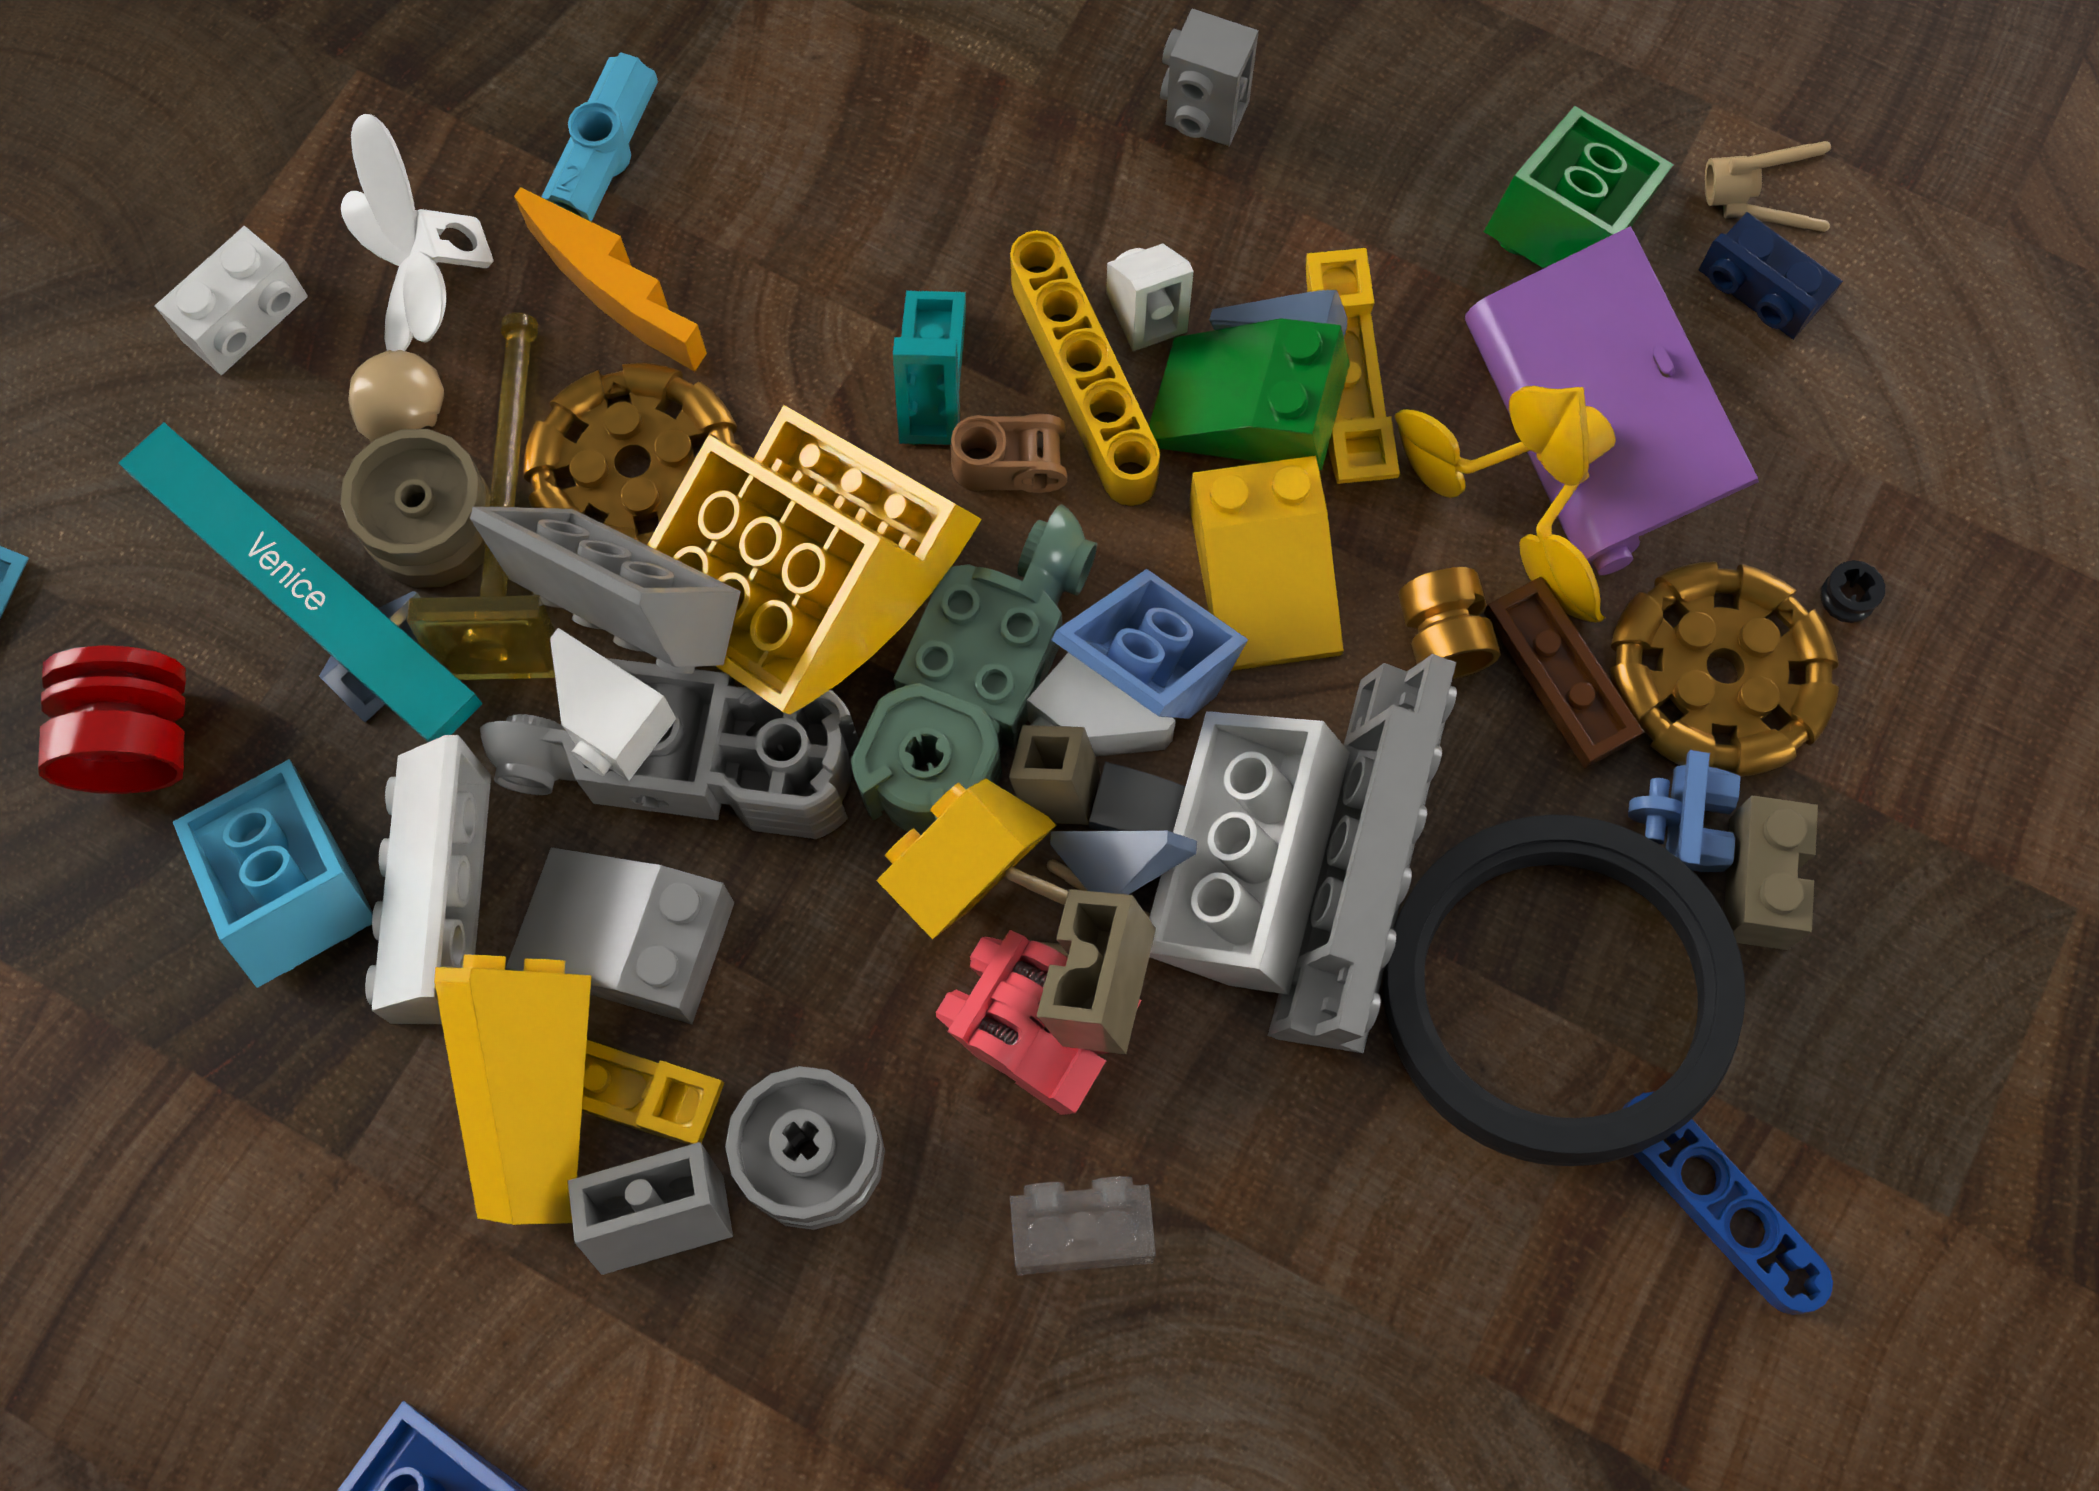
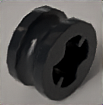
M1846 561L1835 567L1831 575L1827 577L1821 587L1820 598L1824 609L1830 616L1842 622L1854 623L1863 621L1878 607L1885 596L1886 585L1882 575L1875 567L1862 561ZM1847 580L1850 581L1851 588L1857 583L1865 591L1859 602H1856V595L1848 599L1841 592V588Z

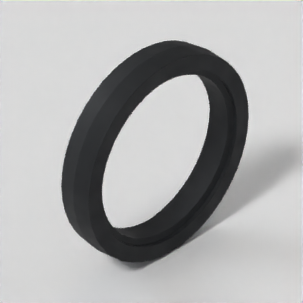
M1542 815L1506 821L1486 828L1448 850L1417 882L1397 917L1394 926L1396 932L1395 948L1383 972L1385 1011L1394 1045L1412 1082L1428 1103L1459 1131L1488 1148L1523 1161L1554 1166L1596 1165L1619 1160L1639 1153L1666 1139L1688 1123L1713 1096L1729 1069L1737 1048L1745 1008L1744 971L1741 954L1733 930L1718 902L1698 876L1679 858L1639 833L1613 823L1573 815ZM1562 865L1584 868L1616 879L1634 889L1663 914L1678 934L1688 953L1695 974L1698 994L1697 1022L1692 1043L1680 1068L1663 1086L1645 1099L1613 1113L1583 1118L1552 1117L1523 1110L1502 1101L1479 1086L1457 1065L1440 1040L1430 1016L1424 985L1425 962L1431 941L1446 915L1463 897L1482 883L1498 875L1531 866Z

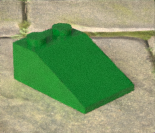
M1574 106L1514 175L1483 232L1498 240L1499 244L1506 251L1524 256L1540 267L1546 268L1621 230L1632 227L1674 164Z
M1279 318L1174 337L1149 423L1158 448L1263 463L1316 456L1318 468L1322 470L1350 365L1341 325Z

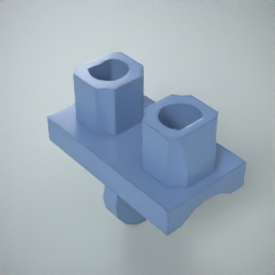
M1690 750L1687 753L1686 765L1676 766L1673 770L1671 798H1668L1670 781L1664 778H1652L1650 780L1649 796L1635 797L1629 801L1628 817L1636 822L1646 824L1645 837L1659 845L1664 843L1665 828L1668 826L1666 850L1679 858L1690 870L1724 872L1732 865L1734 860V833L1703 828L1704 811L1730 815L1737 806L1741 777L1725 770L1709 767L1710 753Z

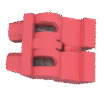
M1009 930L1004 940L982 937L970 956V968L981 978L970 995L957 989L947 993L936 1011V1017L949 1028L947 1032L979 1060L1006 1074L1016 1081L1015 1084L1060 1115L1076 1113L1106 1060L1098 1055L1110 1052L1063 1047L1048 1029L1047 1031L1044 1030V1024L1037 1018L1049 965L1066 966L1068 957L1045 944L1029 941L1025 936Z

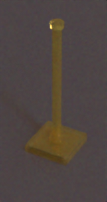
M510 313L502 319L501 334L506 338L489 507H515L530 344L538 335L537 320L524 313ZM486 543L480 597L409 598L407 622L421 647L459 680L555 678L550 637L555 632V629L540 595L506 596L508 577Z

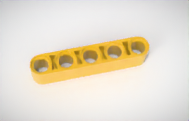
M1038 230L1026 232L1016 239L1010 253L1011 282L1014 296L1106 492L1111 499L1119 504L1128 506L1142 504L1152 497L1157 488L1160 462L1158 444L1062 244L1055 236L1048 232ZM1036 266L1048 269L1040 273L1028 271L1029 268ZM1058 314L1071 317L1070 320L1064 322L1053 321L1049 318ZM1079 363H1089L1096 368L1091 371L1081 372L1071 367ZM1110 412L1118 415L1120 419L1107 423L1099 421L1095 416L1100 413ZM1133 462L1140 464L1145 470L1137 474H1128L1119 470L1118 467L1123 463Z

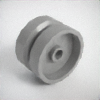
M802 1066L771 1073L745 1093L730 1117L725 1145L731 1176L749 1201L756 1205L763 1213L785 1226L811 1230L842 1223L865 1206L881 1180L885 1156L879 1123L870 1106L856 1087L829 1070ZM813 1140L819 1149L817 1154L809 1160L802 1154L797 1157L798 1148L805 1141Z

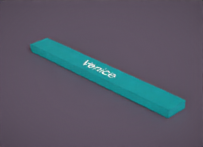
M163 422L118 463L133 479L427 742L444 735H452L483 704L473 691L166 423Z

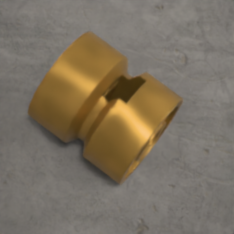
M1451 567L1436 570L1409 581L1400 589L1398 597L1406 626L1416 628L1419 632L1411 643L1417 664L1431 654L1454 661L1456 666L1452 679L1477 673L1498 661L1501 654L1492 622L1489 618L1480 616L1485 611L1487 604L1478 573L1475 569Z

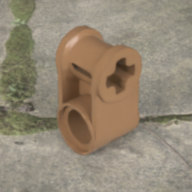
M1030 414L1026 416L976 415L967 417L957 424L952 433L951 469L953 477L962 487L977 492L985 490H1023L1033 493H1045L1059 490L1067 483V471L1061 465L1060 441L1066 435L1065 422L1061 418L1050 414ZM981 448L989 451L992 455L978 460L970 458L965 453L971 449ZM1037 449L1041 450L1042 458L1037 456Z

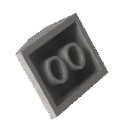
M551 847L506 969L523 971L525 958L565 960V974L591 975L590 995L693 1024L731 915L734 901L722 882L658 864Z

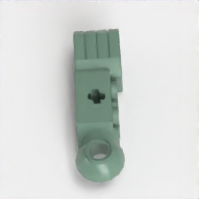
M1060 504L1056 507L1048 522L1039 519L1032 527L1018 564V575L1024 577L1023 581L993 569L967 564L951 567L935 588L893 679L896 690L889 692L878 700L851 758L852 770L857 786L872 820L882 816L881 811L884 810L891 821L901 829L909 832L915 828L922 835L938 819L930 811L932 806L958 782L965 789L985 778L996 785L999 784L1003 775L1000 750L1003 744L1015 749L1022 725H1025L1028 720L1027 699L1047 677L1060 647L1052 641L1056 630L1063 626L1062 612L1057 607L1058 602L1064 592L1076 596L1079 595L1088 578L1097 551V543L1085 539L1079 521L1064 505ZM931 763L939 764V766L934 768ZM928 764L929 771L918 770L920 767Z

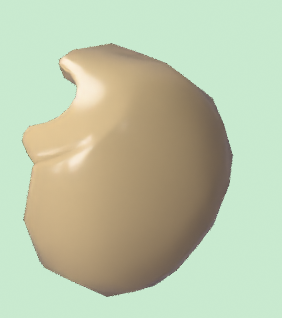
M388 350L366 360L356 369L350 380L349 407L357 431L373 442L377 438L400 429H421L425 426H435L437 414L440 413L444 399V388L437 370L419 355L403 350Z

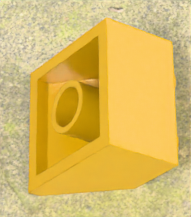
M986 778L967 789L960 782L949 789L930 809L938 819L922 835L913 828L896 842L885 854V857L892 865L876 880L932 939L973 909L1005 877L1007 869L1014 868L1057 826L1047 815Z

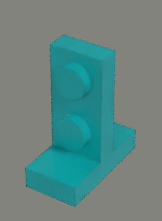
M906 291L901 337H894L893 346L899 444L951 445L953 430L960 422L959 389L966 318V292Z

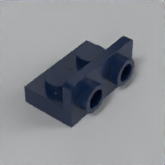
M1748 212L1744 214L1727 234H1719L1712 242L1698 269L1709 278L1718 290L1733 295L1755 311L1762 322L1771 328L1781 330L1793 340L1830 300L1843 282Z

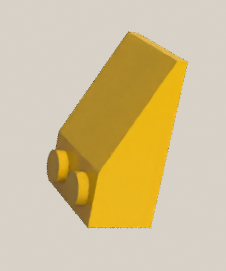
M1316 456L1193 472L1189 507L1208 611L1248 639L1231 671L1343 655L1344 649L1328 513Z

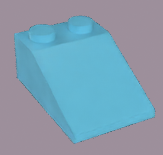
M290 759L173 821L219 940L257 988L372 924L373 912L359 882Z

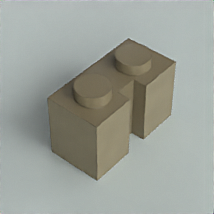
M1751 795L1730 817L1729 832L1734 833L1735 850L1733 863L1726 869L1724 914L1733 930L1737 943L1788 950L1812 932L1814 880L1798 878V870L1816 855L1818 805Z
M1073 889L1068 891L1056 938L1067 952L1068 959L1066 966L1049 965L1037 1012V1018L1063 1047L1127 1054L1156 931L1155 926L1133 895Z

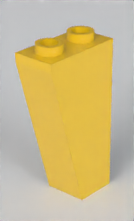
M464 954L463 968L435 967L434 983L477 1219L512 1225L572 1223L568 1180L577 1178L591 975L565 974V960L525 958L523 971L505 970V956Z

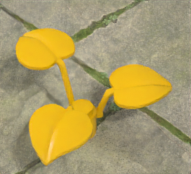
M1524 386L1510 396L1509 411L1512 424L1521 442L1474 460L1460 457L1459 445L1454 434L1434 417L1409 409L1397 412L1394 417L1398 425L1402 446L1411 466L1423 483L1444 497L1454 498L1465 491L1466 482L1463 473L1470 474L1528 451L1536 453V457L1543 467L1556 480L1565 485L1537 524V536L1527 534L1520 539L1519 546L1522 563L1531 581L1539 577L1543 578L1566 614L1588 622L1597 623L1603 621L1606 617L1600 611L1601 598L1599 587L1589 562L1583 553L1570 541L1559 535L1552 534L1553 522L1578 485L1589 478V464L1615 445V434L1609 421L1597 409L1586 406L1584 388L1551 389L1538 386Z

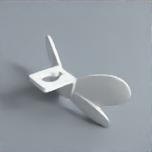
M363 114L353 124L351 146L358 178L364 193L359 191L348 192L342 200L341 213L349 231L364 247L378 257L399 266L387 307L384 339L387 351H406L413 336L421 342H429L442 323L447 299L446 287L441 271L436 264L441 262L489 268L493 263V257L481 223L476 217L424 209L415 210L406 169L393 137L377 117L372 114ZM446 228L457 229L470 239L473 250H460L449 240L440 239L439 235Z

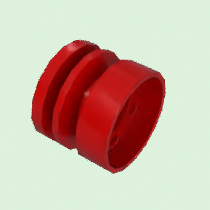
M100 645L79 647L50 656L43 662L42 685L46 690L41 693V710L51 719L40 726L39 776L50 784L63 788L100 794L150 792L170 787L182 780L184 771V730L175 722L182 718L185 712V697L181 694L185 692L186 668L176 659L157 651L127 646Z

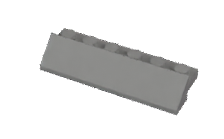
M1431 654L1409 671L1383 663L1360 681L1344 746L1350 754L1289 995L1278 994L1268 1032L1269 1037L1283 1041L1364 1053L1369 1030L1374 1025L1380 1008V995L1378 992L1384 968L1395 948L1396 932L1394 926L1400 903L1404 900L1411 883L1412 871L1409 867L1415 843L1421 835L1426 822L1427 808L1425 807L1430 782L1438 770L1442 757L1440 742L1445 721L1449 717L1456 700V687L1451 686L1456 666L1454 661Z

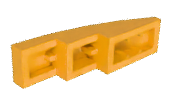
M520 187L514 197L525 223L557 267L600 310L645 344L695 372L707 354L698 324L669 310L660 281L631 266L621 236Z

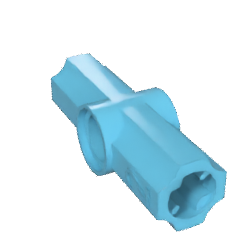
M621 52L616 57H609L588 102L576 107L569 117L568 128L571 137L541 196L591 222L612 178L623 172L630 163L631 151L629 142L658 83L655 71L643 64L638 57Z

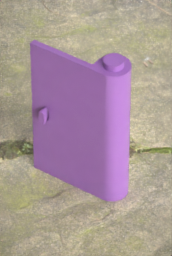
M1631 226L1483 298L1466 313V324L1509 415L1510 396L1524 386H1538L1551 389L1583 387L1586 406L1597 409L1611 424L1615 434L1614 447L1589 464V478L1578 485L1557 516L1568 540L1583 553L1592 570H1597L1599 575H1608L1629 565L1634 559L1631 553L1639 547V536L1759 482ZM1661 372L1668 374L1669 377H1664ZM1528 451L1529 458L1552 504L1565 484L1556 480L1537 459L1535 452Z

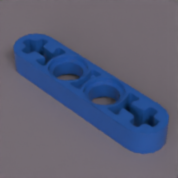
M1654 1092L1642 1093L1626 1103L1622 1109L1645 1099ZM1693 1119L1666 1138L1671 1144H1674L1684 1137L1690 1144V1146L1672 1155L1667 1164L1659 1157L1660 1154L1671 1149L1663 1140L1639 1153L1633 1154L1769 1304L1778 1311L1790 1315L1813 1312L1826 1304L1832 1293L1833 1280L1831 1271L1824 1260ZM1697 1157L1704 1159L1712 1166L1715 1171L1716 1183L1710 1194H1695L1687 1189L1683 1183L1681 1170L1682 1165L1688 1158ZM1745 1209L1752 1211L1762 1221L1765 1233L1763 1241L1758 1247H1744L1733 1238L1730 1231V1221L1737 1210ZM1781 1242L1787 1250L1775 1257L1790 1271L1801 1268L1806 1270L1809 1277L1806 1279L1804 1287L1810 1295L1806 1296L1801 1293L1789 1296L1784 1287L1790 1279L1776 1262L1765 1265L1762 1269L1757 1264V1259L1763 1258L1775 1251Z

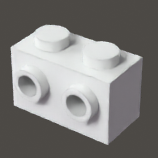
M243 226L162 298L155 307L180 340L222 376L300 305L308 295L287 262L246 226Z

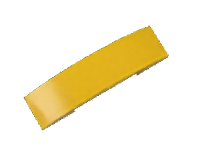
M1358 248L1307 253V292L1337 290L1348 318L1344 340L1350 365L1328 445L1337 484L1398 478L1400 471L1392 417H1386L1371 316L1374 296L1367 249Z
M587 1040L582 1112L689 1145L698 1142L702 1143L725 1083L722 1080L661 1060L657 1063Z

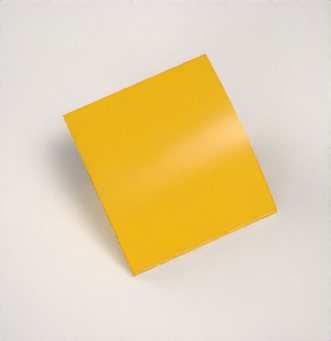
M783 405L754 458L708 435L647 546L741 591L724 665H717L716 667L782 712L791 715L842 682L870 659L905 625L954 564L982 519Z

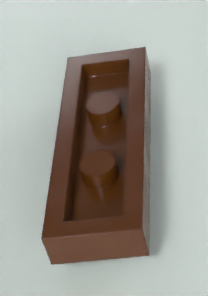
M1542 577L1487 605L1484 615L1492 622L1495 632L1584 769L1640 739L1644 733L1643 729Z

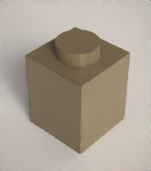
M1022 725L1009 776L1017 798L1047 815L1054 823L1089 825L1101 771L1085 727Z

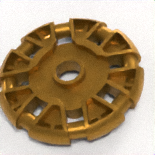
M647 363L622 364L623 371L601 376L600 371L597 370L583 376L563 389L549 402L552 411L544 422H535L528 438L524 455V479L532 485L533 492L528 497L532 508L574 509L590 518L595 513L605 520L603 524L647 545L655 531L639 535L636 521L648 520L658 516L660 523L696 458L693 447L704 444L708 435H711L743 452V448L735 443L733 434L737 431V425L722 400L705 384L697 382L693 385L683 379V373L680 370L667 366ZM630 394L632 404L617 402L609 406L608 399ZM672 401L682 405V411L676 419L664 413ZM572 424L585 430L577 443L564 437ZM642 455L651 460L648 470L638 477L629 478L619 473L623 461L631 456ZM572 476L576 483L574 487L561 490L557 487L556 480Z
M1715 561L1684 565L1657 577L1654 581L1655 587L1647 594L1638 592L1628 603L1618 620L1611 642V649L1616 651V665L1610 668L1611 680L1641 728L1653 740L1650 746L1662 756L1678 765H1686L1687 753L1690 750L1710 753L1709 767L1728 770L1740 776H1751L1771 771L1793 761L1797 756L1796 750L1804 743L1808 745L1814 744L1823 733L1832 716L1839 692V687L1832 684V670L1839 666L1837 651L1832 636L1816 609L1808 612L1793 597L1797 590L1785 581L1768 572L1743 564H1739L1737 569L1733 570L1718 568ZM1715 593L1732 594V608H1714ZM1669 607L1681 618L1674 628L1663 618V612ZM1773 614L1790 629L1782 637H1780L1778 627L1768 620ZM1642 655L1657 657L1656 671L1642 665ZM1713 657L1729 660L1737 670V681L1729 684L1716 681L1707 670V660ZM1789 670L1806 671V683L1802 685L1788 684ZM1669 698L1685 714L1683 718L1675 723H1672L1658 709ZM1770 712L1784 725L1779 731L1776 729L1771 730L1762 721ZM1712 732L1730 733V745L1715 744Z

